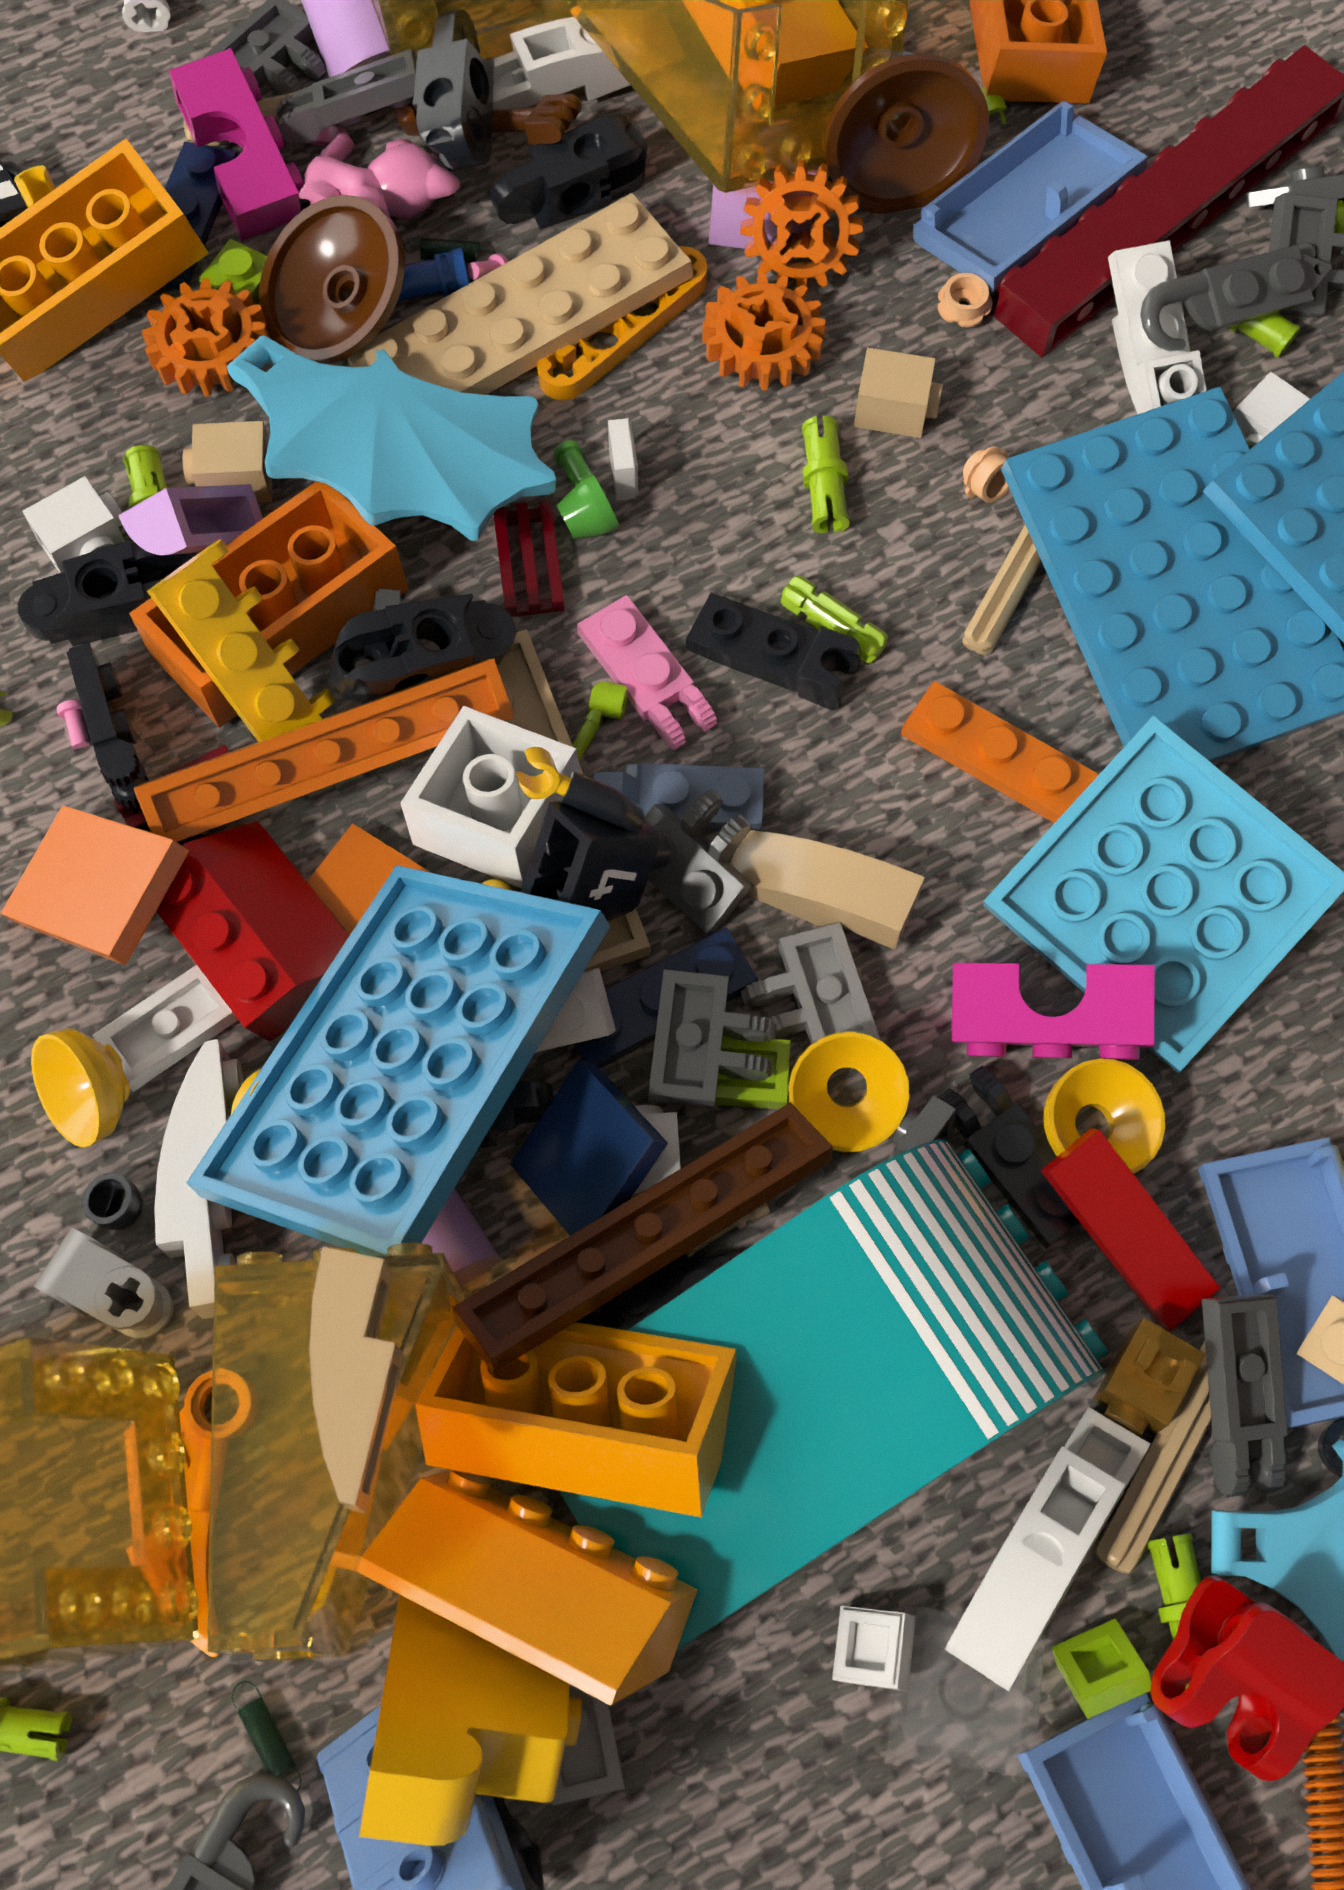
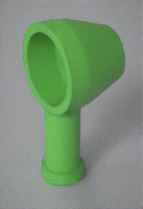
M567 440L555 448L553 458L557 465L563 468L573 487L557 504V508L573 539L601 536L620 528L600 484L582 457L583 451L580 445L574 440Z

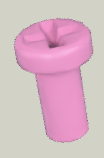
M494 254L487 261L469 263L467 274L470 279L476 280L509 261L502 254Z
M72 699L60 703L57 706V714L60 718L66 720L72 748L79 749L90 746L80 700Z

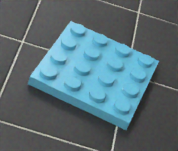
M1153 715L983 901V906L1084 994L1086 991V964L1155 965L1154 1046L1148 1049L1178 1074L1344 892V872Z

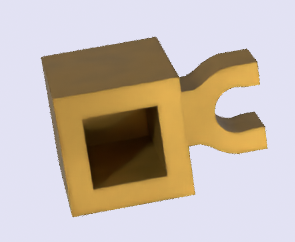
M1142 1318L1130 1329L1093 1399L1108 1407L1104 1413L1106 1418L1133 1434L1142 1436L1144 1430L1155 1435L1169 1426L1206 1354L1146 1318Z

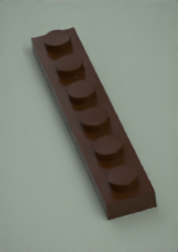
M790 1102L453 1306L454 1323L494 1374L829 1164L832 1158L833 1146Z

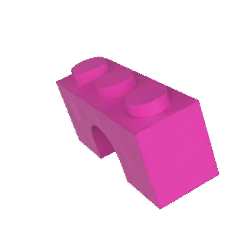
M232 48L169 70L176 103L196 146H204L215 141H230L243 148L241 154L235 159L214 167L220 198L240 240L243 241L288 224L301 212L299 192L304 183L295 163L292 162L285 165L279 149L284 148V143L274 117L271 114L263 117L257 102L261 101L262 97L251 68L241 69Z
M953 963L952 1042L954 1044H967L966 1056L1006 1057V1045L1032 1046L1033 1058L1069 1059L1072 1058V1046L1099 1047V1058L1139 1060L1140 1048H1152L1154 1046L1155 965L1086 964V991L1080 1004L1065 1015L1049 1017L1036 1013L1024 1002L1021 994V967L1019 963Z

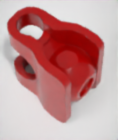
M1214 1575L1205 1577L1188 1599L1180 1618L1176 1637L1160 1660L1151 1678V1696L1157 1708L1182 1726L1189 1728L1199 1727L1212 1722L1223 1707L1231 1699L1238 1696L1237 1708L1226 1731L1229 1754L1235 1762L1260 1780L1275 1781L1289 1774L1298 1763L1314 1735L1333 1721L1344 1708V1662L1314 1641L1308 1631L1267 1603H1255L1231 1584ZM1270 1735L1268 1743L1262 1748L1264 1740Z

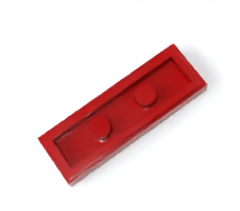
M1090 1128L1041 1170L1161 1328L1172 1331L1202 1305V1299L1210 1298L1220 1289L1219 1285L1099 1129Z

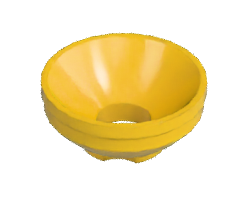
M65 1028L39 1036L34 1042L32 1049V1074L42 1106L53 1125L66 1140L75 1146L83 1148L94 1145L103 1138L110 1136L118 1124L124 1101L128 1099L130 1093V1084L124 1074L122 1060L118 1053L109 1044L102 1045L90 1036L74 1029Z
M856 1031L835 1032L823 1036L810 1044L798 1057L791 1071L788 1085L789 1103L791 1102L833 1146V1150L841 1152L863 1151L875 1147L888 1139L901 1124L906 1114L910 1097L909 1080L905 1068L896 1053L883 1041L869 1034ZM854 1068L863 1074L866 1080L865 1094L858 1102L851 1105H841L834 1102L827 1092V1083L830 1076L838 1069Z
M1098 1058L1084 1061L1069 1069L1053 1085L1044 1107V1129L1047 1140L1056 1156L1060 1155L1081 1137L1076 1129L1075 1119L1079 1110L1085 1106L1094 1107L1103 1113L1109 1124V1132L1106 1139L1133 1174L1145 1168L1156 1156L1162 1145L1165 1133V1112L1155 1087L1143 1073L1127 1063L1115 1059Z

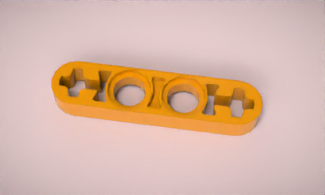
M679 246L692 262L693 277L671 289L670 296L666 292L652 300L651 302L658 306L654 313L647 316H639L631 312L583 340L582 338L579 339V342L575 345L569 344L538 360V381L544 394L552 399L561 401L578 397L701 296L706 289L708 270L706 258L702 253L692 247ZM602 332L611 333L619 340L614 346L607 349L595 348L588 342L593 335ZM576 349H578L581 357H579L578 359L576 356ZM572 366L573 376L570 378L565 374L553 377V369L555 367L565 371Z

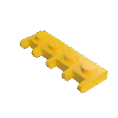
M220 539L147 590L148 594L258 742L322 719L319 714L332 705L335 698L328 689H325L308 700L283 665V663L299 651L293 639L284 641L272 650L246 614L249 609L263 598L256 587L248 589L235 598L213 568L212 564L223 558L229 551Z

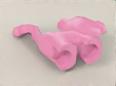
M332 125L324 129L322 128L317 141L310 143L313 146L327 145V147L322 150L320 156H316L307 165L305 184L299 192V197L301 199H308L312 205L315 202L332 196H358L372 202L388 216L391 215L408 220L426 210L437 198L455 193L460 188V179L443 168L439 159L434 154L410 140L401 138L388 142L385 151L373 160L367 169L344 163L343 161L353 152L355 145L343 126Z

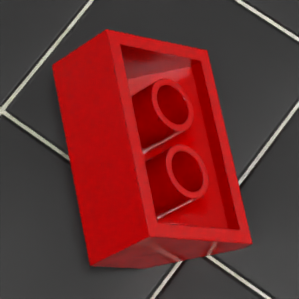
M254 821L183 844L182 846L189 850L188 855L156 912L244 1028L271 1042L288 1030L350 935L259 821Z

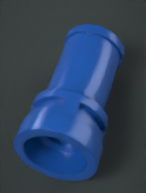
M462 247L451 249L450 252L435 254V259L405 265L403 284L397 303L443 293V296L446 297L470 284Z

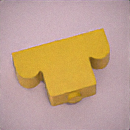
M399 1594L359 1837L426 1846L446 1845L457 1841L467 1833L476 1794L539 1803L552 1802L556 1794L565 1745L576 1746L582 1699L569 1697V1683Z

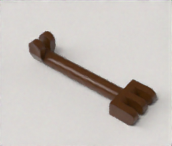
M573 94L544 95L535 108L493 109L492 133L526 132L529 144L557 143L581 112V101ZM413 101L406 106L394 108L398 123L408 136H420L416 123L417 110L413 106Z

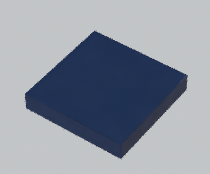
M579 1059L510 1165L569 1236L630 1200L668 1145V1142L595 1063Z

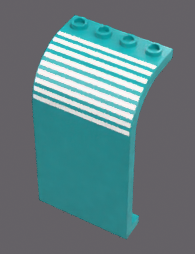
M934 1140L906 1150L876 1165L829 1193L627 1330L734 1348L737 1354L722 1460L702 1517L560 1491L579 1525L593 1527L608 1534L614 1539L613 1548L635 1559L639 1556H648L668 1563L678 1571V1580L698 1589L676 1653L697 1640L700 1635L1013 1428L1079 1388H1085L1107 1373L1099 1360L1109 1354L1108 1349L1086 1318L1074 1324L1059 1301L1070 1294L1046 1260L1035 1267L1020 1245L1030 1238L1029 1234L1008 1204L996 1210L982 1188L992 1181L969 1148L958 1155L956 1150L946 1140Z

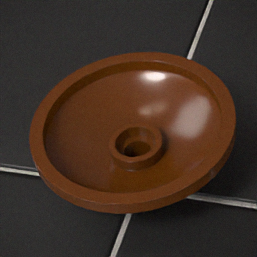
M909 54L887 60L873 67L860 76L844 92L829 117L823 148L825 163L828 165V172L832 182L844 175L847 179V186L843 197L858 195L860 199L859 208L872 213L885 214L925 207L972 171L979 161L989 131V111L985 96L979 84L967 69L943 56ZM903 112L897 119L890 120L894 115Z
M338 195L313 203L302 210L286 225L269 251L262 270L259 286V304L263 310L267 323L266 328L271 340L297 355L318 363L330 364L357 353L380 332L398 301L405 270V255L401 236L392 219L384 211L364 198L352 195Z

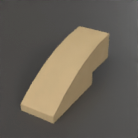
M750 830L730 861L732 866L754 884L746 894L747 896L820 927L841 922L842 928L894 950L917 903L925 877L848 849L809 839Z
M322 1246L312 1298L309 1345L313 1406L323 1455L339 1502L350 1510L367 1513L405 1358L396 1343L378 1339L394 1275L383 1258Z

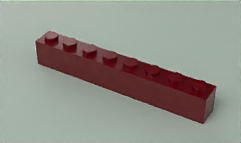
M1303 45L1286 60L1282 58L1277 59L1266 70L1262 79L1249 89L1247 87L1240 88L1231 97L1226 107L1215 116L1210 117L1207 115L1203 117L1192 129L1189 136L1177 146L1168 145L1148 169L1139 176L1132 174L1127 177L1110 199L1101 206L1098 204L1090 206L1072 229L1063 236L1059 234L1052 236L1043 245L1038 255L1025 266L1017 265L1009 270L997 289L999 298L994 318L1041 358L1045 357L1116 299L1108 256L1117 250L1169 240L1172 253H1174L1339 119L1344 107V74L1306 45Z

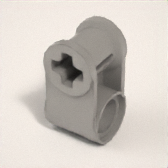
M72 1227L33 1286L86 1317L91 1315L124 1335L135 1339H147L161 1333L169 1324L173 1315V1299L166 1287L141 1269L123 1260L124 1257ZM131 1295L144 1300L142 1307L137 1312L124 1306Z

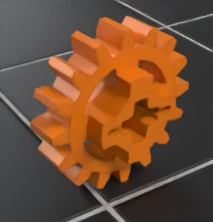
M799 160L796 172L793 175H788L787 170L781 164L776 166L774 171L775 183L773 185L768 180L760 177L756 183L755 190L761 199L747 197L743 208L748 215L754 218L743 220L740 227L741 235L754 237L746 244L744 251L746 257H755L757 255L762 257L757 270L758 274L759 272H765L766 274L773 269L778 272L776 282L782 275L796 278L797 287L806 286L808 278L815 277L816 281L823 288L828 285V270L830 268L841 275L847 271V261L843 253L857 256L860 242L850 235L863 231V218L850 216L859 208L860 199L858 195L843 197L847 186V179L844 175L831 183L826 180L828 165L822 163L816 174L813 175L808 174L805 160ZM801 190L810 191L814 194L810 196H794L791 192ZM834 210L840 227L836 241L832 238L833 233L826 227V221ZM767 211L771 214L770 219L777 225V233L771 242L768 240L765 231V215ZM814 216L811 233L806 229H802L797 234L794 232L790 236L793 220L801 224L806 219L810 220ZM794 257H809L811 260H809V261H796V260H792L791 258H794Z
M759 272L757 283L750 285L742 275L736 277L735 291L721 286L717 290V302H707L705 320L702 321V343L707 344L706 358L708 362L719 361V375L723 378L734 371L738 373L739 386L743 388L750 382L751 378L759 379L762 391H768L770 379L778 378L785 387L791 386L793 371L806 377L810 373L811 360H819L821 357L826 321L820 318L821 304L819 300L807 302L808 288L805 285L797 287L793 291L788 289V276L782 275L776 284L768 283L765 272Z
M203 278L200 289L194 291L185 282L181 283V296L176 299L167 294L161 295L160 299L164 310H149L147 312L151 327L142 329V336L147 346L145 352L153 370H158L162 382L165 385H169L177 381L181 393L186 395L193 389L194 385L201 387L204 397H210L213 385L221 384L228 393L234 391L232 377L228 373L227 366L260 336L270 338L260 304L254 305L251 293L247 289L235 294L232 282L228 280L218 290L212 289L209 278Z

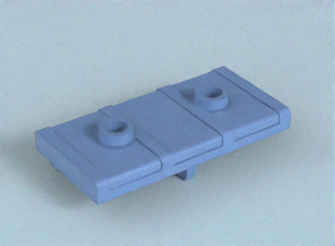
M1061 101L922 208L921 220L913 225L914 241L917 245L958 272L972 273L981 277L987 283L989 292L993 293L998 289L1001 280L1009 270L1017 265L1025 266L1038 255L1043 245L1056 234L1063 236L1077 224L1079 218L1090 206L1094 204L1102 205L1115 194L1118 187L1127 177L1132 174L1139 176L1147 169L1148 156L1073 112V105Z
M1330 1137L1202 1164L1198 1168L1202 1184L1206 1188L1224 1246L1223 1252L1227 1265H1230L1238 1294H1274V1298L1277 1300L1287 1430L1344 1418V1384L1296 1354L1331 1296H1338L1344 1300V1164L1338 1146L1332 1145Z
M1146 1693L1094 1717L1085 1718L1017 1754L1061 1842L1060 1847L1068 1863L1072 1865L1083 1890H1251L1163 1712L1155 1704H1151Z
M381 1705L317 1754L319 1768L324 1775L335 1818V1830L338 1839L341 1841L353 1890H526L493 1796L476 1794L467 1833L457 1841L446 1845L426 1846L359 1837Z

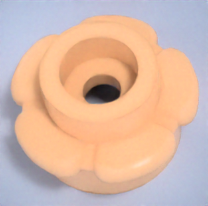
M960 273L952 276L938 294L940 301L938 312L940 316L948 323L956 322L961 327H973L980 324L983 316L989 315L993 303L989 295L987 283L981 277L972 273ZM965 301L968 302L969 305L960 304V302Z
M993 446L986 450L975 452L968 459L963 469L964 484L967 486L965 493L969 498L977 495L983 501L993 503L1009 491V486L1001 470L1005 460L1009 458L1007 451Z

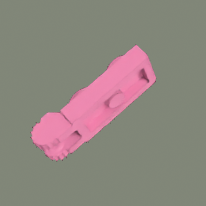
M627 595L577 624L578 635L614 683L627 687L626 696L630 704L643 721L649 720L671 750L675 751L686 743L680 724L667 709V707L677 701H680L689 713L692 721L703 732L716 726L717 718L708 701L705 700L700 690L694 686V681Z

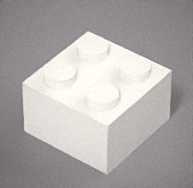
M463 706L401 801V807L413 845L522 888L549 803L561 801L562 795L554 793L544 799L530 798L520 787L516 771L524 772L529 776L541 774L544 770L537 769L528 762L525 750L530 747H542L553 757L557 771L570 777L573 771L580 773L576 748Z

